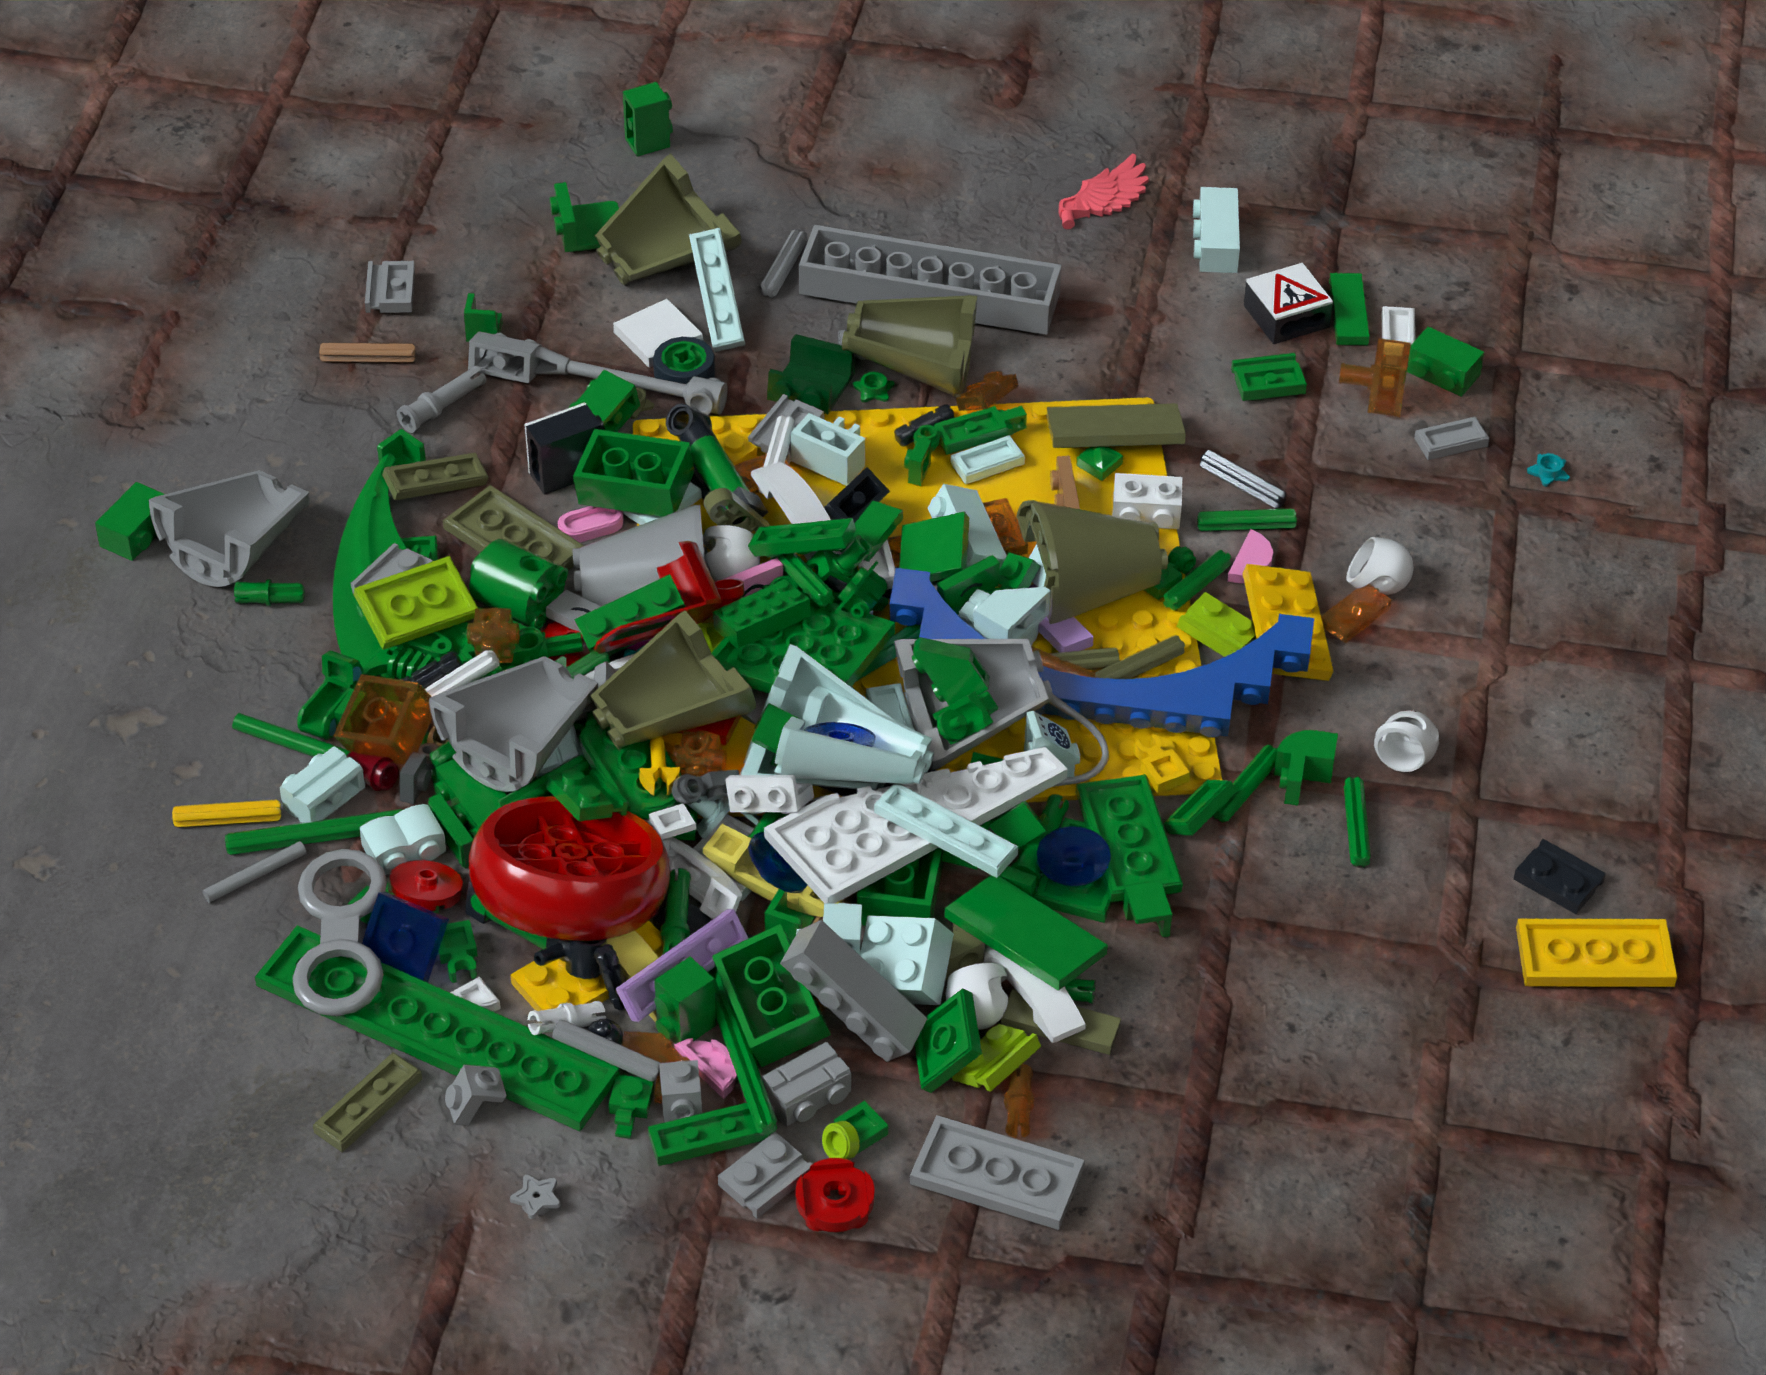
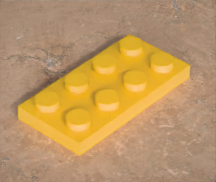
M1246 564L1242 574L1256 639L1278 622L1279 614L1314 618L1308 672H1286L1280 668H1273L1272 674L1329 681L1334 671L1311 572Z
M1666 919L1517 920L1516 932L1525 986L1675 987L1677 974Z
M650 921L635 930L658 957L663 955L662 936H660V931ZM560 959L544 966H538L533 961L510 974L511 984L537 1011L554 1009L562 1003H571L574 1006L594 1001L602 1003L609 999V991L605 987L602 975L592 979L577 978L566 971V963Z

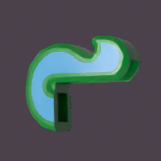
M331 650L322 655V673L325 676V680L300 708L297 716V726L301 732L324 740H329L337 734L334 712L351 688L362 691L364 678L363 668L359 660Z

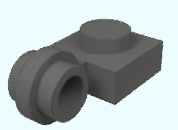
M426 743L421 745L417 752H412L400 771V801L414 804L420 793L427 790L431 778L430 771L435 767L429 755L432 751L439 748L438 745Z
M713 771L700 777L684 774L675 779L672 786V795L676 801L683 804H692L700 796H707L709 801L725 798L728 796L726 778L730 775H739V771Z

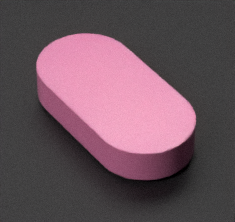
M588 506L563 514L558 520V529L578 542H584L619 531L624 523L623 511Z

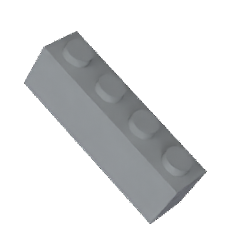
M820 920L799 930L780 964L792 974L796 981L802 983L819 999L822 1005L829 1008L845 1023L849 1030L856 1033L872 1048L875 1054L882 1057L886 1062L909 1053L927 1018L824 921Z

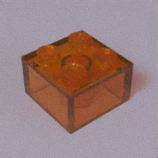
M361 674L333 736L349 751L390 757L393 763L405 765L412 752H418L431 723L432 715L429 699L432 696L417 682Z

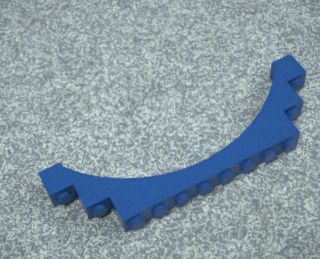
M896 568L890 598V621L898 622L905 626L921 625L919 638L987 639L963 621L943 600L931 583L930 572ZM1279 614L1278 622L1236 652L1210 664L1180 673L1151 678L1110 679L1086 677L1043 666V671L1038 672L1040 678L1042 677L1043 681H1049L1053 695L1086 719L1095 720L1101 724L1122 723L1130 724L1140 729L1155 727L1163 728L1173 733L1187 731L1201 733L1207 737L1228 736L1233 700H1239L1250 705L1268 704L1273 668H1280L1286 672H1308L1314 618ZM1050 703L1035 710L1040 715H1057L1067 720H1075Z

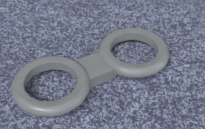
M340 849L326 852L311 861L302 872L299 880L298 893L300 902L310 915L321 920L320 944L307 951L297 963L292 980L295 995L306 1008L318 1014L341 1016L358 1011L373 1000L380 991L384 975L380 959L371 948L360 943V918L371 913L383 900L387 881L384 869L377 860L362 851ZM335 867H357L365 871L371 878L368 892L362 899L350 905H328L320 901L313 892L319 877ZM338 956L351 957L361 962L367 969L368 973L365 983L358 991L348 997L338 999L324 998L316 994L308 983L311 972L316 966L329 958Z

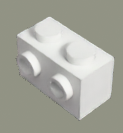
M1115 473L1112 516L1147 523L1156 522L1158 528L1179 529L1182 508V477Z

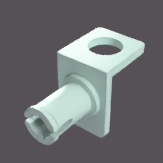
M700 796L697 801L687 804L703 817L702 821L697 825V831L704 839L708 837L730 811L728 796L709 801L707 796ZM740 812L755 825L760 820L757 814Z

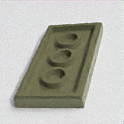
M1177 403L1047 407V422L1054 448L1174 445L1185 443L1186 432Z
M491 485L443 520V528L478 552H481L491 542L499 538L505 539L567 568L568 571L574 567L573 548L584 546Z

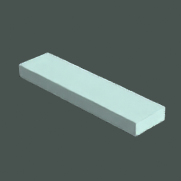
M716 228L690 234L689 237L713 350L718 352L744 346L745 340L721 229Z
M894 783L874 804V813L996 878L1018 855L1017 845L899 783Z

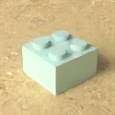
M868 916L860 956L911 1004L940 1005L954 933L935 918Z

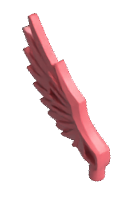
M1132 153L1111 172L1106 168L1097 176L1083 180L1081 189L1077 194L1061 199L1059 202L1058 213L1060 219H1062L1063 228L1072 229L1075 226L1074 219L1089 218L1090 213L1103 217L1104 214L1112 215V211L1122 212V207L1130 208L1132 201H1139V194L1145 193L1146 187L1143 185L1149 181L1147 176L1140 177L1146 169L1145 163L1135 166L1136 154Z

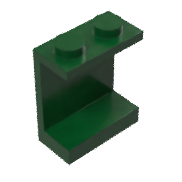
M795 334L791 339L790 361L784 371L770 369L768 372L767 400L777 402L785 394L793 402L799 400L824 411V414L828 415L854 377L856 354L842 350V345Z

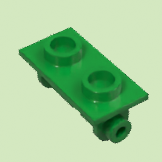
M875 561L868 571L861 567L850 580L848 585L838 595L842 603L834 611L836 614L844 607L855 618H865L868 616L871 609L882 595L886 593L888 588L886 580L873 571L879 562Z

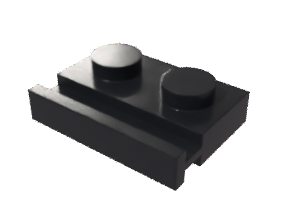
M1542 839L1536 849L1534 848L1517 867L1513 880L1577 914L1594 895L1596 888L1604 883L1606 873L1549 841Z

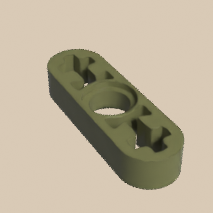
M727 488L715 489L704 499V507L710 519L717 525L736 526L750 532L753 530L756 532L759 527L770 526L766 519ZM720 505L728 506V509L725 511ZM747 516L743 522L736 525L732 524L737 518Z

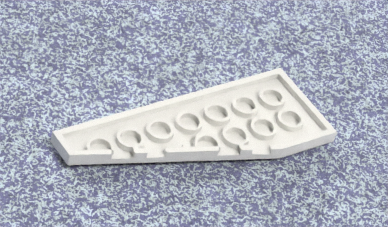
M1046 747L1006 755L1001 762L982 765L981 761L968 764L965 770L950 773L949 768L925 773L920 784L901 785L980 826L1015 807L1022 801H1026L1067 779L1068 769ZM871 786L857 788V794L839 797L838 793L826 795L802 807L798 812H793L764 827L765 839L824 903L832 904L939 848L874 813V804L891 786L872 790Z

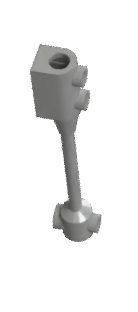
M479 331L469 341L468 370L473 366H478L481 369L479 373L530 383L537 374L570 373L596 379L603 370H606L634 384L637 388L684 397L687 405L707 415L709 413L720 415L727 399V383L721 382L717 378L705 379L694 376L687 384L572 361L568 357L543 347L542 344H538L534 340L527 339L524 341L509 338L502 333L490 334Z

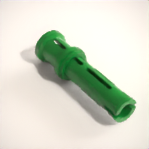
M1052 794L1048 797L1042 814L1046 813L1050 818L1046 831L1018 849L1019 858L1017 862L1011 865L1012 868L1037 876L1036 887L1040 882L1042 867L1046 866L1050 860V845L1065 813L1069 809L1067 799L1063 801L1060 808L1058 807L1063 796L1058 794Z

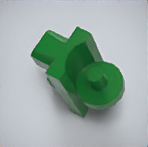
M974 691L932 715L937 721L939 734L952 745L993 723L994 721L990 715L998 710V706L988 691L979 696Z

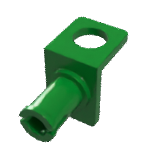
M856 536L854 541L841 554L820 550L806 564L811 569L818 565L817 575L823 582L831 575L848 584L858 572L857 566L873 552V548L865 538Z

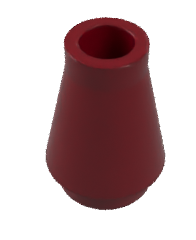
M352 751L347 755V758L350 757L361 765L364 782L375 791L389 790L396 783L399 770L390 757L362 754L356 751Z

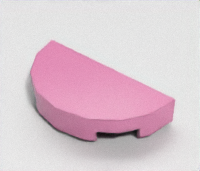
M1250 529L1228 573L1227 582L1244 583L1242 573L1246 564L1271 567L1273 549L1270 542L1262 534Z
M688 1038L674 1044L675 1053L683 1061L698 1060L699 1076L723 1099L733 1090L737 1074L727 1046L711 1039V1042L693 1041V1038Z

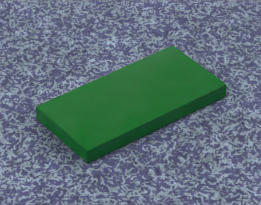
M1138 775L1076 784L1075 793L1110 902L1124 900L1125 886L1155 881L1162 882L1165 894L1182 892L1183 883L1147 776Z
M990 875L945 907L944 917L1058 991L1107 955L1108 945L1000 876L996 878Z

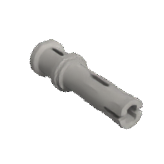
M473 366L436 391L422 393L417 398V401L409 406L403 405L396 411L398 421L409 433L416 432L424 422L429 419L435 420L438 418L445 407L477 387L486 383L485 374L482 373L476 377L481 369L478 366Z

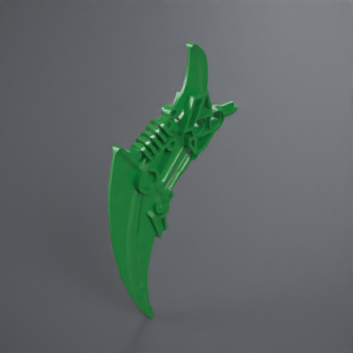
M390 452L382 457L364 485L348 518L338 550L333 581V616L341 654L360 661L364 675L363 687L371 679L383 673H388L389 676H393L394 679L398 680L407 676L410 678L413 672L434 660L440 661V657L450 651L458 654L462 664H465L485 650L494 651L500 664L496 669L480 679L544 656L549 658L551 656L583 652L581 632L546 638L545 632H541L538 628L526 627L497 613L492 608L484 610L477 606L479 615L477 618H474L477 621L473 626L465 621L383 650L351 588V582L392 544H398L399 549L402 550L407 548L394 525L390 510L389 488L383 478L384 468L395 466L396 460ZM419 545L414 546L412 551L432 560L430 550L422 549Z

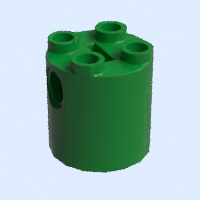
M499 538L491 542L473 560L470 569L469 591L474 601L492 608L528 627H535L540 630L549 619L546 617V607L564 592L568 569L510 541Z

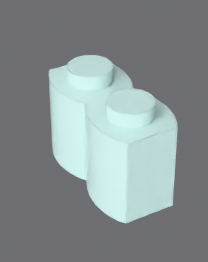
M428 804L411 806L400 811L395 816L376 818L360 827L361 844L366 854L377 860L384 869L385 875L390 874L391 870L399 864L415 860L432 861L446 851L444 832Z

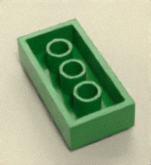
M784 579L713 611L714 630L724 638L727 637L730 643L739 650L740 647L748 643H754L762 637L765 638L778 632L780 629H785L811 616L810 599Z

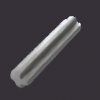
M797 229L791 231L761 283V294L763 296L768 295L773 298L779 292L807 242V234L804 231L800 232Z
M559 1020L553 1030L552 1037L643 1079L655 1081L660 1073V1062L570 1022Z

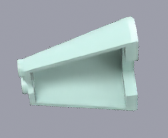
M790 644L778 671L779 674L772 685L762 710L763 712L768 703L802 720L808 697L815 687L819 685L894 720L800 648ZM751 739L743 762L745 765L744 768L742 767L740 775H775L776 767L770 765L774 753L753 743ZM796 778V783H812V786L848 789L871 786L872 790H875L876 788H884L885 783Z
M817 685L808 697L802 720L792 716L782 729L775 758V764L778 765L774 772L775 775H794L795 778L920 784L924 773L928 772L933 760L934 752L929 751L932 738Z

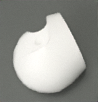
M717 525L705 530L703 544L711 551L704 556V559L714 581L722 580L760 565V556L755 557L748 547L754 536L750 531L730 525Z
M1371 537L1355 554L1348 568L1346 580L1355 588H1362L1368 584L1375 585V594H1395L1404 589L1410 582L1414 570L1413 560L1409 551L1401 543L1391 539Z
M1415 710L1400 711L1389 717L1385 724L1378 728L1375 734L1374 747L1381 761L1388 767L1396 771L1412 772L1424 766L1433 758L1439 745V732L1425 714Z
M997 963L974 964L958 969L948 977L946 1001L962 988L973 993L978 1030L992 1027L1006 1012L1008 996L1001 986V982L1008 977L1004 967Z

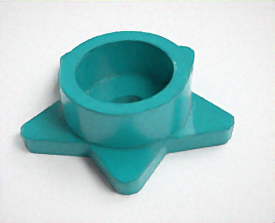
M1551 453L1538 454L1537 464L1527 468V473L1539 477L1542 485L1545 487L1549 486L1553 481L1566 482L1570 478L1563 470L1566 460Z

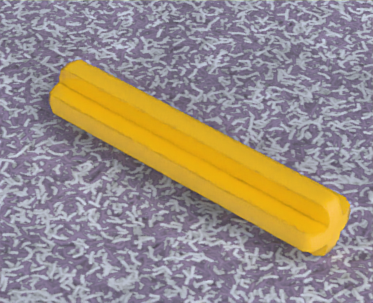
M275 799L181 805L173 807L172 819L174 826L177 828L279 821L281 819V804L279 800Z

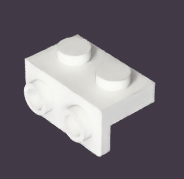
M730 775L725 780L730 812H747L749 814L781 812L782 814H791L798 812L814 798L812 783H796L794 775Z

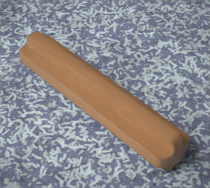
M321 343L319 355L322 362L413 363L416 357V349L412 343Z

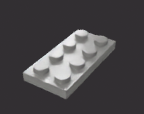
M936 1115L910 1174V1184L1059 1230L1083 1172L1084 1160Z

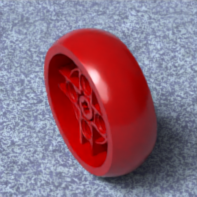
M554 796L523 799L504 805L494 811L481 824L473 839L469 853V875L473 889L486 910L499 920L517 929L554 939L575 941L602 940L635 931L647 923L657 912L666 896L670 882V864L665 845L657 831L645 820L627 811V815L623 816L617 811L612 812V817L579 822Z

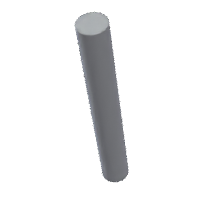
M299 841L202 890L206 901L211 903L306 855V849L303 843Z

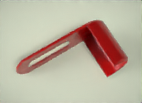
M693 541L678 542L684 555L666 565L657 567L660 579L669 574L671 575L686 607L618 626L596 642L594 649L597 653L601 654L652 639L665 626L612 641L614 637L621 633L669 619L673 620L683 611H686L696 624L713 616L712 612L719 609L723 601L697 543Z

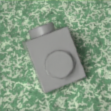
M698 1060L659 1063L664 1122L702 1114Z
M463 1065L452 1085L447 1088L445 1095L446 1106L450 1108L454 1125L468 1126L483 1101H504L507 1095L499 1069L496 1067Z

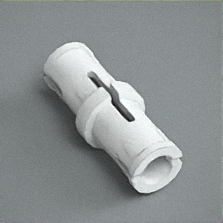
M594 1001L574 1006L571 1003H562L554 1009L533 1010L529 1012L528 1020L537 1019L538 1023L528 1024V1028L533 1035L553 1032L559 1020H565L579 1027H586L594 1021L606 1019L604 1015L596 1016L595 1014L605 1012V1008L600 1001Z

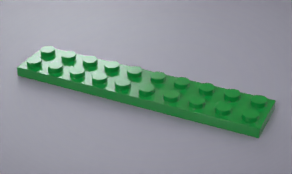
M297 925L255 976L256 986L306 1008L295 995L292 979L297 963L307 951L320 944L321 935ZM338 956L318 964L311 972L308 983L316 994L324 998L338 999L348 997L358 991L365 983L368 972L361 962L351 957ZM382 962L384 976L380 991L368 1005L354 1013L341 1016L319 1014L455 1076L458 1075L463 1065L496 1067L501 1074L507 1095L506 1099L579 1132L613 1087L616 1076L620 1075L619 1067L545 1034L533 1035L527 1026Z

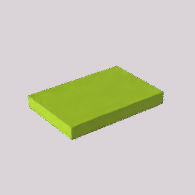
M450 556L354 588V596L383 650L477 618L479 615V609Z

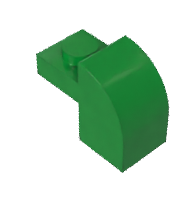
M1303 730L1292 733L1283 739L1277 750L1274 775L1281 776L1279 788L1286 789L1284 804L1299 805L1302 779L1331 783L1338 733Z

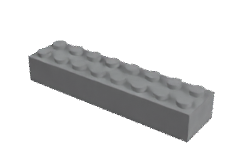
M814 225L799 263V294L851 303L863 300L973 295L977 296L975 323L1047 335L1060 295L1062 265Z

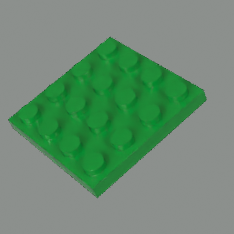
M803 593L810 599L811 616L785 629H780L765 638L762 637L754 643H748L740 647L739 650L725 637L713 650L712 655L726 671L734 667L750 687L769 694L779 674L778 671L790 644H792L852 687L895 634V622L868 614L865 618H855L844 607L836 614L834 611L840 604L828 603L825 608H822L807 594Z

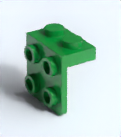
M555 183V196L549 197L552 216H557L554 217L556 236L561 235L565 252L600 248L601 246L595 235L619 209L618 203L616 201H605L572 206L567 183Z

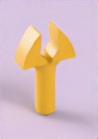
M658 737L650 741L652 767L640 768L639 780L642 786L654 796L655 782L658 778H661L667 784V795H670L675 779L680 777V767L670 768L666 766L664 740Z

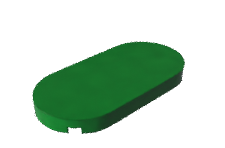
M594 716L588 719L580 735L581 751L591 768L595 769L605 781H608L628 801L627 811L642 819H649L650 813L681 804L675 800L672 793L667 795V784L661 778H658L655 782L654 796L642 786L639 780L640 768L652 767L650 741L652 739L631 744L618 750L608 735L610 728L602 730ZM665 750L666 766L670 768L676 767Z

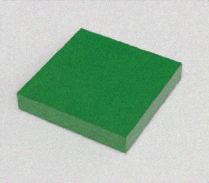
M966 512L902 525L899 568L930 572L931 582L946 579L967 567L969 517Z
M963 988L926 1016L927 1020L915 1042L921 1089L929 1093L935 1091L982 1054L973 993Z

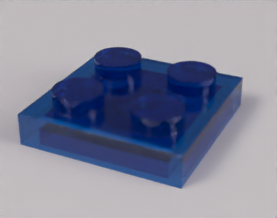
M378 892L362 944L371 948L382 963L428 983L449 918L388 892Z

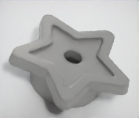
M524 1175L523 1188L510 1196V1202L521 1205L530 1219L546 1214L551 1208H559L561 1205L560 1201L553 1194L557 1180L549 1178L538 1181L530 1175ZM534 1194L540 1195L538 1198L533 1197Z

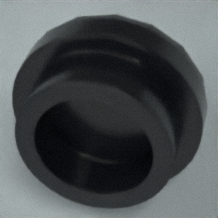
M604 1018L594 1021L586 1029L619 1045L623 1043L621 1027L610 1019Z

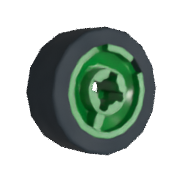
M681 336L671 338L661 343L655 350L653 358L654 378L681 384H687L694 376L705 379L714 378L715 355L713 350L706 342L694 337Z

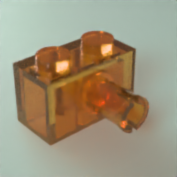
M1378 338L1375 364H1371V367L1341 363L1339 384L1344 383L1368 387L1367 390H1370L1368 413L1400 417L1411 343Z

